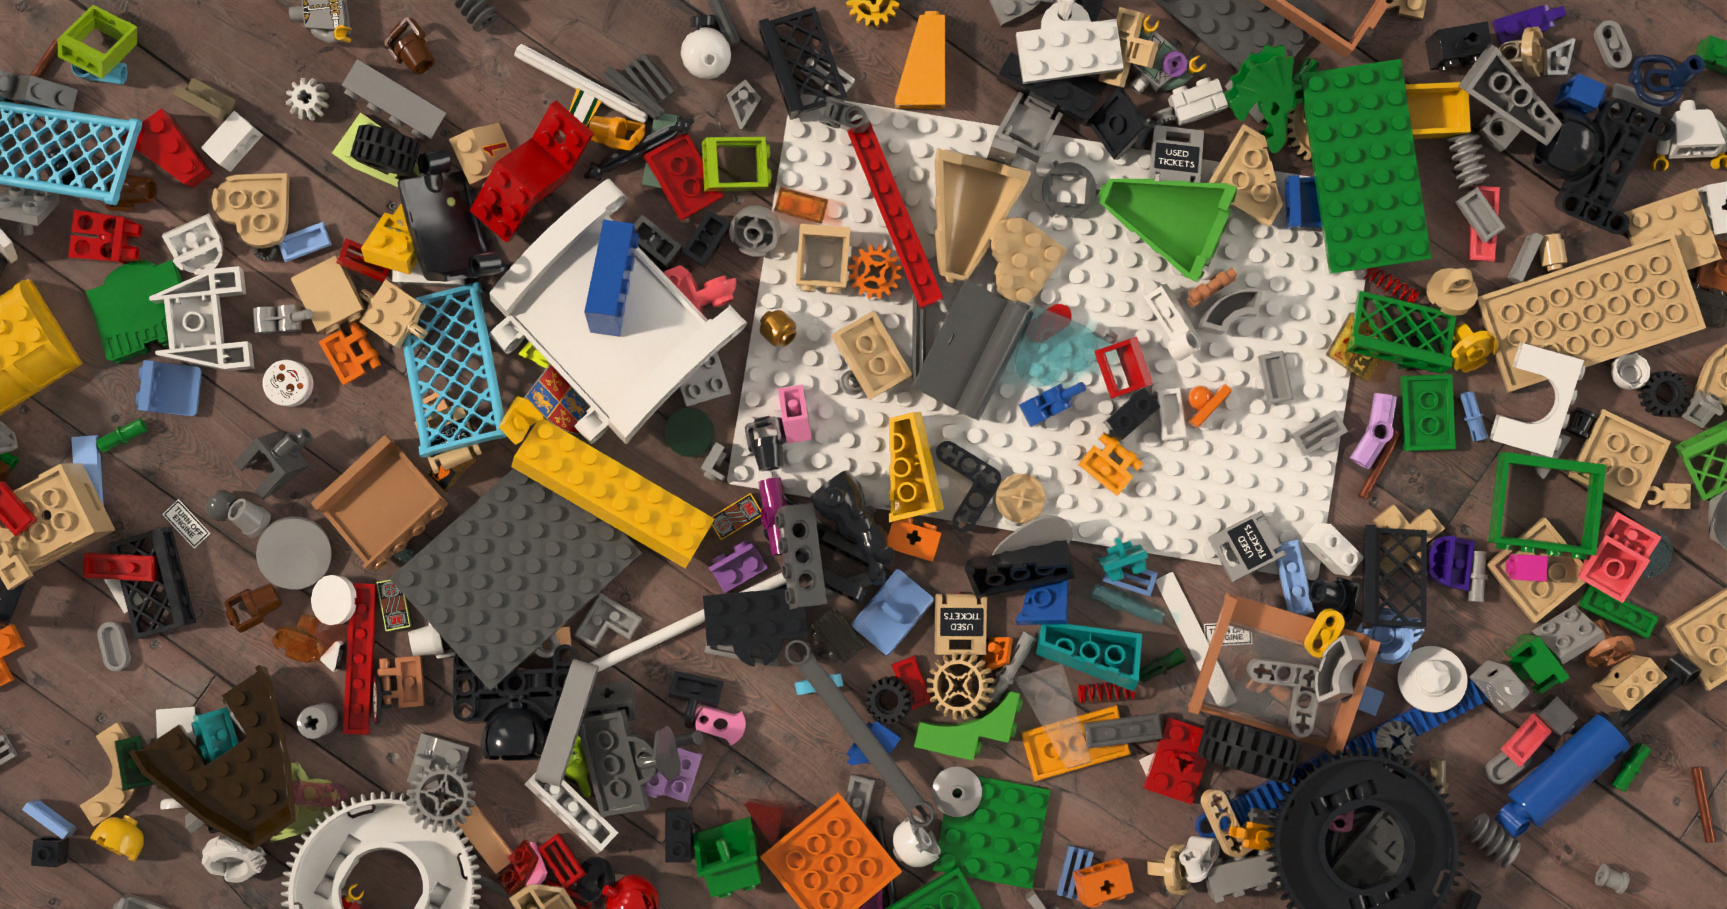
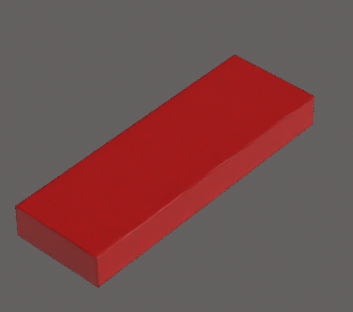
M87 552L84 553L83 578L157 581L158 558L151 555Z

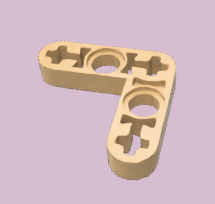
M1216 789L1206 790L1201 796V804L1222 851L1226 855L1236 858L1252 851V848L1243 847L1244 839L1230 836L1231 838L1225 837L1229 835L1231 826L1246 829L1247 823L1242 826L1239 825L1224 792ZM1212 796L1217 797V800H1215V805H1211V802L1213 801ZM1226 816L1229 820V825L1225 830H1222L1219 823L1221 818ZM1233 841L1238 842V844H1236L1235 846L1236 850L1231 849V847H1233L1234 845Z

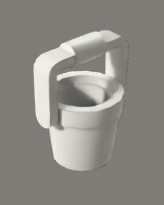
M430 623L428 626L408 632L413 657L436 654V658H445L456 654L453 649L444 650L441 635Z

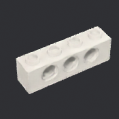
M535 773L525 783L596 854L601 852L618 834L564 780L561 786L558 787L535 780Z

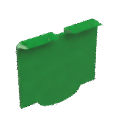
M174 259L159 265L146 260L127 263L112 271L106 277L104 285L85 291L106 359L119 364L151 352L145 344L158 340L163 347L169 345L165 304H155L150 301L149 297L183 282L179 269L173 262Z

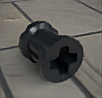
M1576 407L1574 410L1576 415L1571 426L1567 427L1566 431L1574 436L1588 439L1589 434L1587 432L1592 421L1596 420L1597 415L1589 410Z

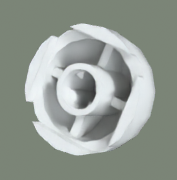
M706 27L700 28V30L691 32L686 36L681 47V58L689 73L694 76L708 80L717 78L726 71L730 64V45L723 34L717 30Z
M913 815V817H914V819H915L916 821H918V822H924V821H923L921 818H919L918 816ZM909 817L896 828L893 834V853L900 862L903 861L909 866L925 867L939 858L938 855L941 854L938 841L932 830L927 834L923 827H917L912 824Z

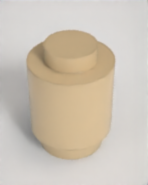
M1560 234L1545 235L1539 245L1542 268H1547L1548 272L1561 270L1563 265L1568 263L1564 239H1561Z

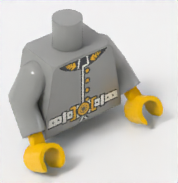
M301 0L302 6L289 7L291 22L304 21L305 28L312 33L313 37L328 44L341 41L351 42V38L346 37V35H351L350 31H352L349 22L347 0Z

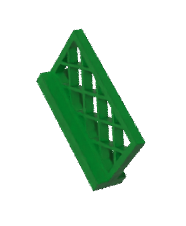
M1359 291L1357 293L1351 338L1347 342L1346 352L1444 374L1452 367L1453 358L1450 356L1456 316L1444 314L1440 309ZM1363 300L1372 301L1378 310L1368 315L1363 308ZM1394 306L1401 313V316L1392 320L1385 308ZM1414 311L1419 312L1426 321L1416 326L1409 316L1410 313ZM1379 312L1388 323L1381 329H1378L1371 317ZM1437 317L1448 319L1447 329L1441 332L1433 320ZM1403 318L1412 329L1405 335L1401 333L1395 324ZM1365 321L1374 332L1370 336L1358 334L1359 325ZM1426 324H1429L1436 334L1435 337L1428 341L1419 330ZM1390 327L1398 339L1394 342L1387 341L1381 332ZM1415 333L1422 345L1417 348L1412 347L1406 340V337ZM1437 338L1444 345L1443 354L1435 352L1430 345Z

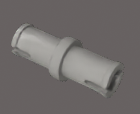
M1474 551L1467 601L1484 602L1485 580H1488V575L1485 574L1487 552Z

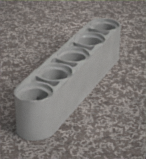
M573 659L540 758L535 780L558 787L561 786L599 666Z

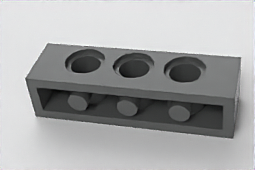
M814 503L783 506L777 509L775 524L780 531L778 547L780 553L783 554L782 575L786 579L787 584L785 591L786 602L789 604L790 610L826 605L827 599ZM793 526L799 529V538L794 536L792 532ZM796 551L803 555L802 563L796 559ZM800 576L806 580L807 585L805 588L799 584Z

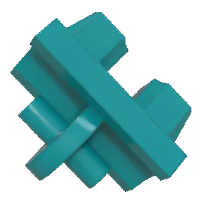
M1116 537L1114 538L1115 546L1107 548L1109 555L1098 559L1100 566L1107 573L1110 580L1115 582L1124 577L1121 568L1130 564L1131 571L1134 574L1146 571L1145 559L1148 558V555L1141 544L1133 546L1131 540L1122 543L1121 539Z

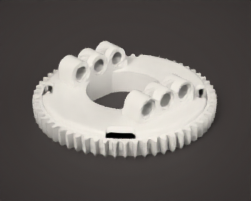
M372 792L370 800H367L364 794H361V802L357 803L354 797H351L352 805L350 806L344 801L341 802L343 808L341 810L332 806L333 815L330 816L327 812H323L326 820L322 822L316 818L315 821L318 827L315 829L312 826H308L307 828L311 832L309 836L301 834V837L305 840L304 844L295 843L300 849L299 853H290L296 858L295 861L286 862L288 866L292 867V871H285L283 873L290 877L289 881L282 882V885L288 887V891L281 892V895L288 897V901L282 902L281 906L289 907V909H299V905H294V903L299 902L302 904L303 909H344L341 889L346 885V880L355 865L358 864L359 858L377 850H393L413 860L421 873L423 894L414 909H479L480 907L473 903L474 900L481 899L480 895L474 894L475 890L482 888L481 885L474 883V880L480 879L481 875L473 873V871L480 867L479 865L471 864L477 856L468 855L473 846H464L469 839L468 837L460 839L459 836L462 834L463 829L460 828L454 831L450 824L446 833L442 832V826H438L436 833L432 832L433 825L429 824L426 830L423 829L424 820L416 824L414 819L418 814L409 815V810L414 806L406 805L405 793H401L400 798L396 799L395 792H391L390 798H386L385 792H381L380 799H376L374 792ZM420 799L422 806H424L425 800ZM429 804L426 808L424 807V809L427 812L434 815V812L432 811L433 806L431 804ZM372 805L376 806L373 813L364 814L356 818H351L347 814V812H350L353 815L372 809ZM459 853H462L459 857L463 866L464 876H467L468 880L462 878L460 866L457 860V856Z

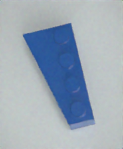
M603 219L584 310L590 333L617 337L621 335L626 297L630 288V271L632 272L634 269L635 258L633 252L634 249L638 248L639 234L635 232L634 223Z

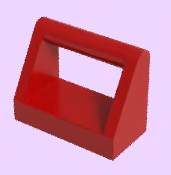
M1137 336L1094 351L1111 399L1153 384ZM1113 350L1117 351L1129 385L1128 388L1119 391L1105 354Z

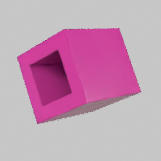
M1510 554L1509 559L1506 561V574H1509V579L1547 582L1548 556Z

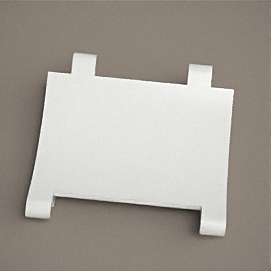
M610 179L599 184L553 223L510 267L490 292V300L506 318L490 332L489 336L506 354L513 352L526 338L586 401L590 408L586 411L587 414L574 427L590 444L596 442L609 427L627 444L655 411L694 372L738 335L747 325V322L730 304L717 317L708 320L638 247L633 252L635 258L634 269L632 272L630 271V288L626 297L620 337L590 333L584 310L603 219L612 220L609 216L617 211L627 200V197Z

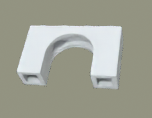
M1520 342L1512 366L1540 374L1548 379L1555 393L1554 405L1544 418L1535 422H1523L1496 414L1489 438L1493 441L1552 457L1554 452L1557 453L1562 441L1559 438L1561 429H1565L1569 421L1570 415L1567 414L1569 405H1573L1577 397L1578 391L1575 390L1577 380L1581 381L1585 372L1584 360Z

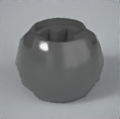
M217 490L218 493L214 497L210 496L205 508L207 514L212 519L227 521L228 511L237 499L227 490Z

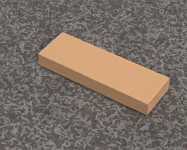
M475 805L470 808L472 811L471 816L464 815L466 819L465 824H460L456 820L457 826L463 829L464 835L468 837L479 854L497 874L515 860L517 856Z

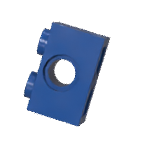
M1578 73L1562 83L1553 107L1573 109L1584 115L1591 113L1602 106L1606 98V94H1604L1606 85Z

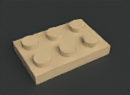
M875 311L870 312L831 335L869 400L913 375Z

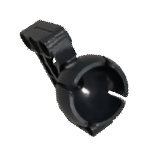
M1609 97L1604 100L1593 122L1579 111L1559 109L1555 112V116L1563 125L1547 146L1537 141L1534 149L1535 158L1532 160L1533 166L1546 177L1567 179L1564 180L1554 201L1557 210L1610 233L1623 234L1629 228L1630 219L1623 212L1613 209V206L1647 137L1660 141L1670 140L1676 132L1674 121L1629 101L1615 97ZM1618 103L1619 111L1616 115L1612 116L1611 107L1613 104ZM1637 113H1641L1642 120L1638 125H1635L1633 121L1634 116ZM1663 122L1665 129L1663 133L1658 135L1656 128ZM1618 160L1619 167L1615 172H1612L1610 166L1613 161ZM1569 197H1573V206L1566 209L1565 201ZM1595 206V216L1588 218L1589 209ZM1618 216L1619 223L1614 228H1611L1610 222L1612 218Z
M567 644L560 645L553 654V668L514 670L492 691L487 688L469 666H463V660L457 653L454 655L453 715L456 719L466 724L487 723L481 737V749L485 759L499 760L500 756L504 761L539 760L541 758L550 731L547 721H553L563 691L562 680L567 677L573 659L581 660L580 654L576 649ZM567 651H571L572 659L568 663H563L562 655ZM521 678L522 686L518 690H513V681ZM471 680V690L468 692H464L462 688L463 684L466 681ZM535 695H551L547 697H535ZM485 697H501L498 699H485ZM471 705L472 713L464 718L462 715L464 707Z

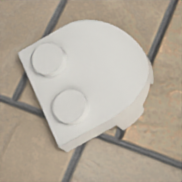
M209 214L162 235L174 257L173 262L181 270L200 275L214 269L222 257L224 250L223 239Z

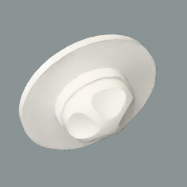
M1425 646L1412 651L1402 661L1398 671V686L1405 700L1413 707L1424 712L1439 713L1453 708L1463 698L1467 688V673L1461 660L1451 651L1437 646Z

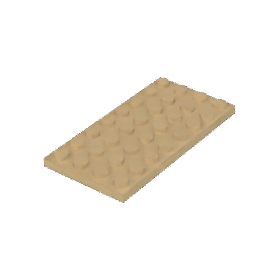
M1674 232L1479 296L1476 301L1486 331L1493 333L1498 340L1499 347L1495 358L1507 392L1548 380L1540 374L1512 366L1520 342L1584 360L1583 366L1588 367L1706 328Z

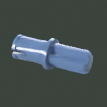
M1473 391L1462 393L1460 397L1466 414L1464 421H1467L1472 441L1488 438L1489 436L1482 417L1484 413H1480L1475 393Z

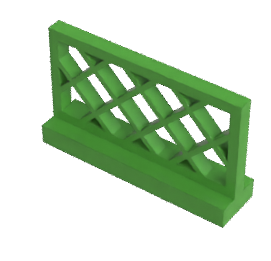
M1727 420L1674 445L1703 501L1727 489V478L1724 477L1727 471V456L1726 459L1713 456L1717 446L1721 444L1727 445ZM1698 455L1707 457L1702 470L1693 468L1690 459ZM1712 459L1724 462L1719 476L1707 472ZM1705 476L1716 478L1715 487L1705 492L1702 487Z

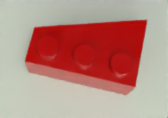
M159 109L142 122V128L135 145L136 150L191 188H195L213 175L170 113ZM129 131L121 137L125 142Z

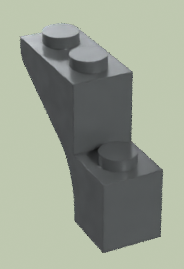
M0 70L1 99L73 112L78 89L32 75H16Z

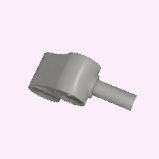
M301 305L278 306V309L276 307L253 308L254 333L270 334L302 331V321L311 319L313 312L310 309L301 311Z

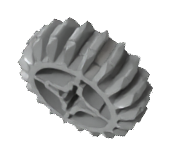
M435 764L434 772L427 766L425 768L426 776L418 772L416 774L418 781L411 780L410 786L413 789H408L406 793L407 796L411 797L406 800V805L414 806L409 810V815L418 814L414 822L417 824L424 820L422 828L426 830L429 824L433 825L432 832L436 833L438 826H442V832L446 833L449 824L453 830H456L458 827L456 820L460 824H465L466 819L464 815L471 816L472 811L470 808L474 807L476 803L470 799L476 795V791L469 790L473 787V782L468 781L464 783L468 775L464 773L459 777L460 769L458 767L453 772H450L449 764L445 765L444 770H440V765ZM441 780L437 788L427 789V791L422 790L427 784ZM448 782L458 788L462 797H457V794L449 790ZM444 788V802L441 803L439 809L438 795L441 794V790ZM420 799L433 806L434 815L424 809ZM455 805L460 806L453 814L441 816L445 808L455 807Z

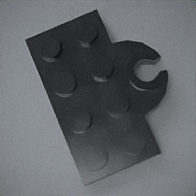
M787 588L703 596L707 646L732 644L737 657L742 662L755 667L756 661L752 658L751 652L755 647H762L766 652L763 663L764 666L768 665L778 657L782 649L783 639L808 637L805 608L790 610V606L785 599Z

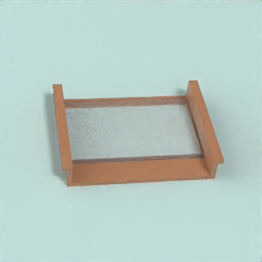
M1226 592L1191 701L1188 703V711L1194 714H1199V711L1321 746L1333 755L1336 754V750H1341L1343 753L1381 642L1374 640L1369 635L1343 628L1339 637L1343 635L1357 636L1366 661L1358 666L1353 675L1352 686L1354 694L1333 703L1318 702L1313 731L1309 736L1300 738L1294 735L1288 727L1294 687L1256 682L1248 675L1247 665L1252 659L1261 657L1310 663L1319 669L1323 657H1313L1306 651L1304 646L1305 638L1316 619ZM1317 639L1314 641V648H1319L1321 640ZM1261 664L1259 668H1254L1258 676L1263 671L1269 672L1271 674L1270 678H1272V670H1266ZM1287 666L1280 668L1278 671L1279 679L1288 678L1291 673L1290 668ZM1309 670V673L1303 676L1307 680V687L1301 686V688L1313 690V688L1308 686L1309 678H1314V674ZM1309 694L1302 695L1298 700L1299 705L1302 707L1308 706L1311 702V696ZM1297 711L1303 717V712ZM1302 717L1301 722L1295 724V726L1299 730L1303 726L1306 727V723L1302 720Z

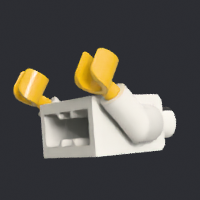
M1693 100L1681 102L1679 104L1680 111L1675 112L1671 119L1676 125L1675 135L1667 141L1658 140L1656 148L1658 156L1650 162L1651 170H1655L1656 163L1661 161V171H1665L1669 166V162L1665 158L1668 154L1669 159L1713 157L1711 159V167L1713 169L1720 168V159L1722 160V167L1727 168V155H1725V152H1727V129L1714 117L1711 110H1696Z

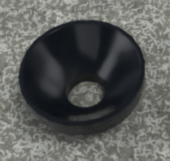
M592 856L582 864L587 875L577 882V891L583 901L598 903L607 897L602 893L603 888L606 885L613 887L615 874L606 859ZM605 877V883H604V886L602 887V881H603V878Z

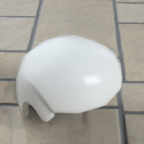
M1632 352L1615 359L1611 366V377L1613 382L1623 389H1639L1648 382L1651 368L1645 358L1637 352Z

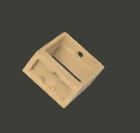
M800 224L796 287H801V291L816 292V288L826 289V293L841 294V290H846L850 227ZM806 238L843 240L840 282L803 279Z
M1631 654L1628 658L1618 662L1591 687L1608 706L1629 711L1665 680L1667 676L1651 658ZM1615 673H1619L1618 678L1614 677Z

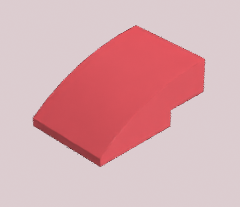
M1612 509L1599 531L1596 556L1587 555L1578 578L1623 603L1650 562L1648 558L1662 537Z

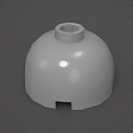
M750 205L741 209L733 218L729 228L731 241L733 243L735 241L742 253L750 256H764L767 252L773 250L778 243L781 233L780 222L775 213L761 205Z

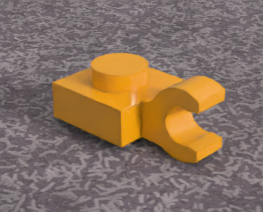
M1247 821L1246 829L1231 826L1229 836L1244 839L1243 847L1264 851V848L1271 845V842L1265 841L1264 838L1272 837V833L1265 830V828L1271 826Z

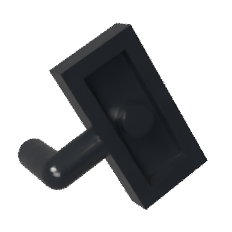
M678 671L674 672L669 698L688 701L684 720L686 728L694 726L698 704L718 708L723 681Z

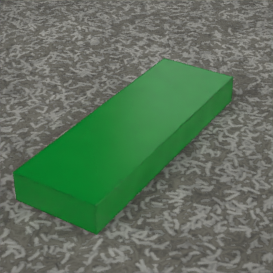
M1588 584L1578 605L1648 640L1659 619L1658 616L1626 600L1621 603Z

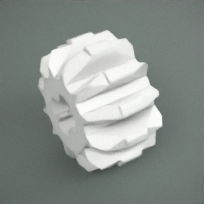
M301 78L300 85L293 82L292 87L295 88L294 91H286V94L292 97L285 101L288 106H292L290 112L293 115L298 114V118L301 120L308 117L313 121L315 120V113L323 116L324 114L320 109L322 107H329V104L324 102V100L329 98V94L323 92L325 86L323 84L317 85V81L313 78L309 82L305 78ZM310 95L312 99H308L310 102L306 104L304 99L307 100L306 96Z

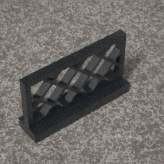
M815 7L770 21L768 18L759 21L758 31L790 120L799 118L800 114L825 107L827 105L825 102L826 97H830L823 93L827 83L838 87L840 95L833 98L842 101L847 100L845 88ZM812 16L814 26L811 31L799 26L802 18ZM785 24L791 27L792 30L788 38H785L777 33L775 27ZM795 30L808 35L803 46L791 41ZM811 38L822 43L823 47L819 54L806 48ZM788 45L800 50L796 61L785 56L784 52ZM804 52L816 58L812 68L799 63ZM819 60L830 65L831 70L828 76L815 71ZM796 67L809 73L804 84L793 78L792 74ZM812 75L824 80L820 91L807 86ZM804 90L817 96L814 103L803 106L801 95Z
M1365 525L1363 532L1362 629H1373V627L1426 629L1427 530L1376 528V525ZM1380 535H1389L1397 543L1387 550L1380 543ZM1421 537V546L1415 551L1411 550L1404 543L1407 538ZM1399 545L1410 554L1401 563L1391 554ZM1386 557L1397 566L1388 575L1380 568V562ZM1412 558L1421 565V570L1414 576L1404 567ZM1399 569L1409 578L1401 587L1390 578ZM1420 575H1421V583L1416 579V578H1418ZM1386 581L1397 590L1388 599L1380 592V586ZM1412 582L1420 588V595L1414 600L1404 591ZM1399 593L1410 603L1401 612L1390 602ZM1379 598L1383 601V603L1380 606ZM1386 605L1396 614L1391 620H1379V611ZM1413 606L1420 613V622H1410L1403 614Z
M172 527L157 528L110 543L113 554H121L120 546L126 544L133 548L132 555H137L139 552L143 555L157 556L160 572L157 581H153L154 584L149 593L139 587L142 581H136L134 584L129 580H120L135 639L197 623ZM152 537L154 544L151 553L141 548L145 539ZM159 585L166 590L167 595L164 601L154 596ZM136 592L146 597L141 608L135 605L133 600ZM150 601L161 606L155 617L146 612ZM165 609L172 613L174 624L167 625L160 620ZM143 616L153 621L149 630L142 632L140 620Z

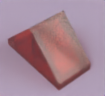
M748 799L744 804L770 845H775L778 839L784 805Z

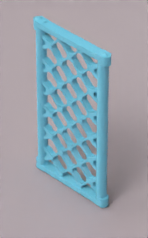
M0 98V111L2 114L0 126L6 123L9 127V132L0 138V149L2 151L0 162L6 159L9 164V168L4 171L3 175L0 174L1 185L100 200L110 205L118 204L138 135L142 128V121L140 119H117L5 102L4 99ZM17 113L23 114L24 122L13 128L10 123L11 119ZM38 117H44L46 125L35 132L32 124ZM60 120L67 121L68 129L57 135L54 130L55 126L59 124ZM82 124H89L90 133L80 139L76 131ZM29 127L31 135L25 140L20 141L18 133L24 128ZM105 127H110L113 135L102 142L99 138V133ZM51 130L53 139L42 145L40 136ZM127 130H129V133H128V136H127V139H126V142H125V145H124L123 142L121 141V137L127 132ZM73 133L76 139L75 143L64 148L62 140ZM14 136L17 142L16 145L10 150L5 151L3 143ZM95 137L98 145L87 152L84 143ZM36 140L39 145L38 149L28 155L25 146ZM117 140L120 144V149L114 154L109 155L106 147ZM58 143L61 148L60 153L50 158L47 150ZM80 147L83 155L72 162L69 153ZM21 150L24 155L23 159L13 165L10 156ZM102 150L105 154V159L94 165L91 157ZM43 153L46 158L45 163L35 168L32 160ZM65 156L68 165L57 172L54 164ZM121 156L118 167L116 168V166L114 165V160ZM88 160L91 166L90 169L79 175L76 169L77 166ZM28 163L31 171L25 178L19 177L17 170ZM110 163L113 172L102 179L99 170ZM50 166L53 175L47 182L41 181L40 172ZM73 170L76 176L70 185H64L62 176ZM95 173L98 182L92 189L85 188L84 180ZM114 179L111 190L108 192L106 184Z
M480 282L415 298L426 305L425 308L429 307L437 312L431 322H425L420 317L418 322L426 325L425 330L427 334L430 330L441 334L434 345H430L424 339L420 340L411 334L402 344L421 445L418 447L420 457H428L507 437L498 428L504 418V412L481 299L483 291ZM469 293L471 295L465 302H460L454 298ZM446 299L440 308H436L430 304L432 302ZM452 301L461 306L453 317L444 313L445 308ZM464 310L474 311L475 319L468 325L458 321ZM440 316H445L451 320L444 331L434 327ZM455 324L465 328L459 339H454L448 335ZM470 332L478 334L479 342L472 348L462 343ZM445 338L455 342L454 347L448 354L438 350V347ZM421 344L431 348L423 360L415 358L414 350ZM459 347L469 350V354L463 362L452 358ZM434 353H439L445 357L439 368H434L428 364ZM474 355L483 357L484 365L476 371L467 367V363ZM449 361L459 365V369L452 377L442 372ZM425 367L435 371V374L427 383L419 381L418 373ZM463 370H468L474 374L467 385L457 381L458 376ZM438 376H444L449 379V383L443 391H438L432 387ZM478 378L487 380L488 388L481 394L471 389ZM453 384L464 388V391L457 400L447 396V392ZM429 390L439 394L438 399L432 406L423 404L422 396ZM467 393H472L478 397L477 402L472 408H467L461 404ZM443 399H448L454 403L448 414H442L437 411V407ZM482 401L492 404L493 411L486 417L476 413V409ZM458 407L468 411V415L462 423L451 419L452 414ZM434 413L444 418L437 429L427 426L426 419ZM472 416L483 420L475 432L465 427ZM447 422H452L458 426L457 431L451 438L441 434V430ZM486 425L496 426V431L480 434ZM463 430L473 435L472 437L456 440ZM439 436L448 441L447 443L431 446V442Z

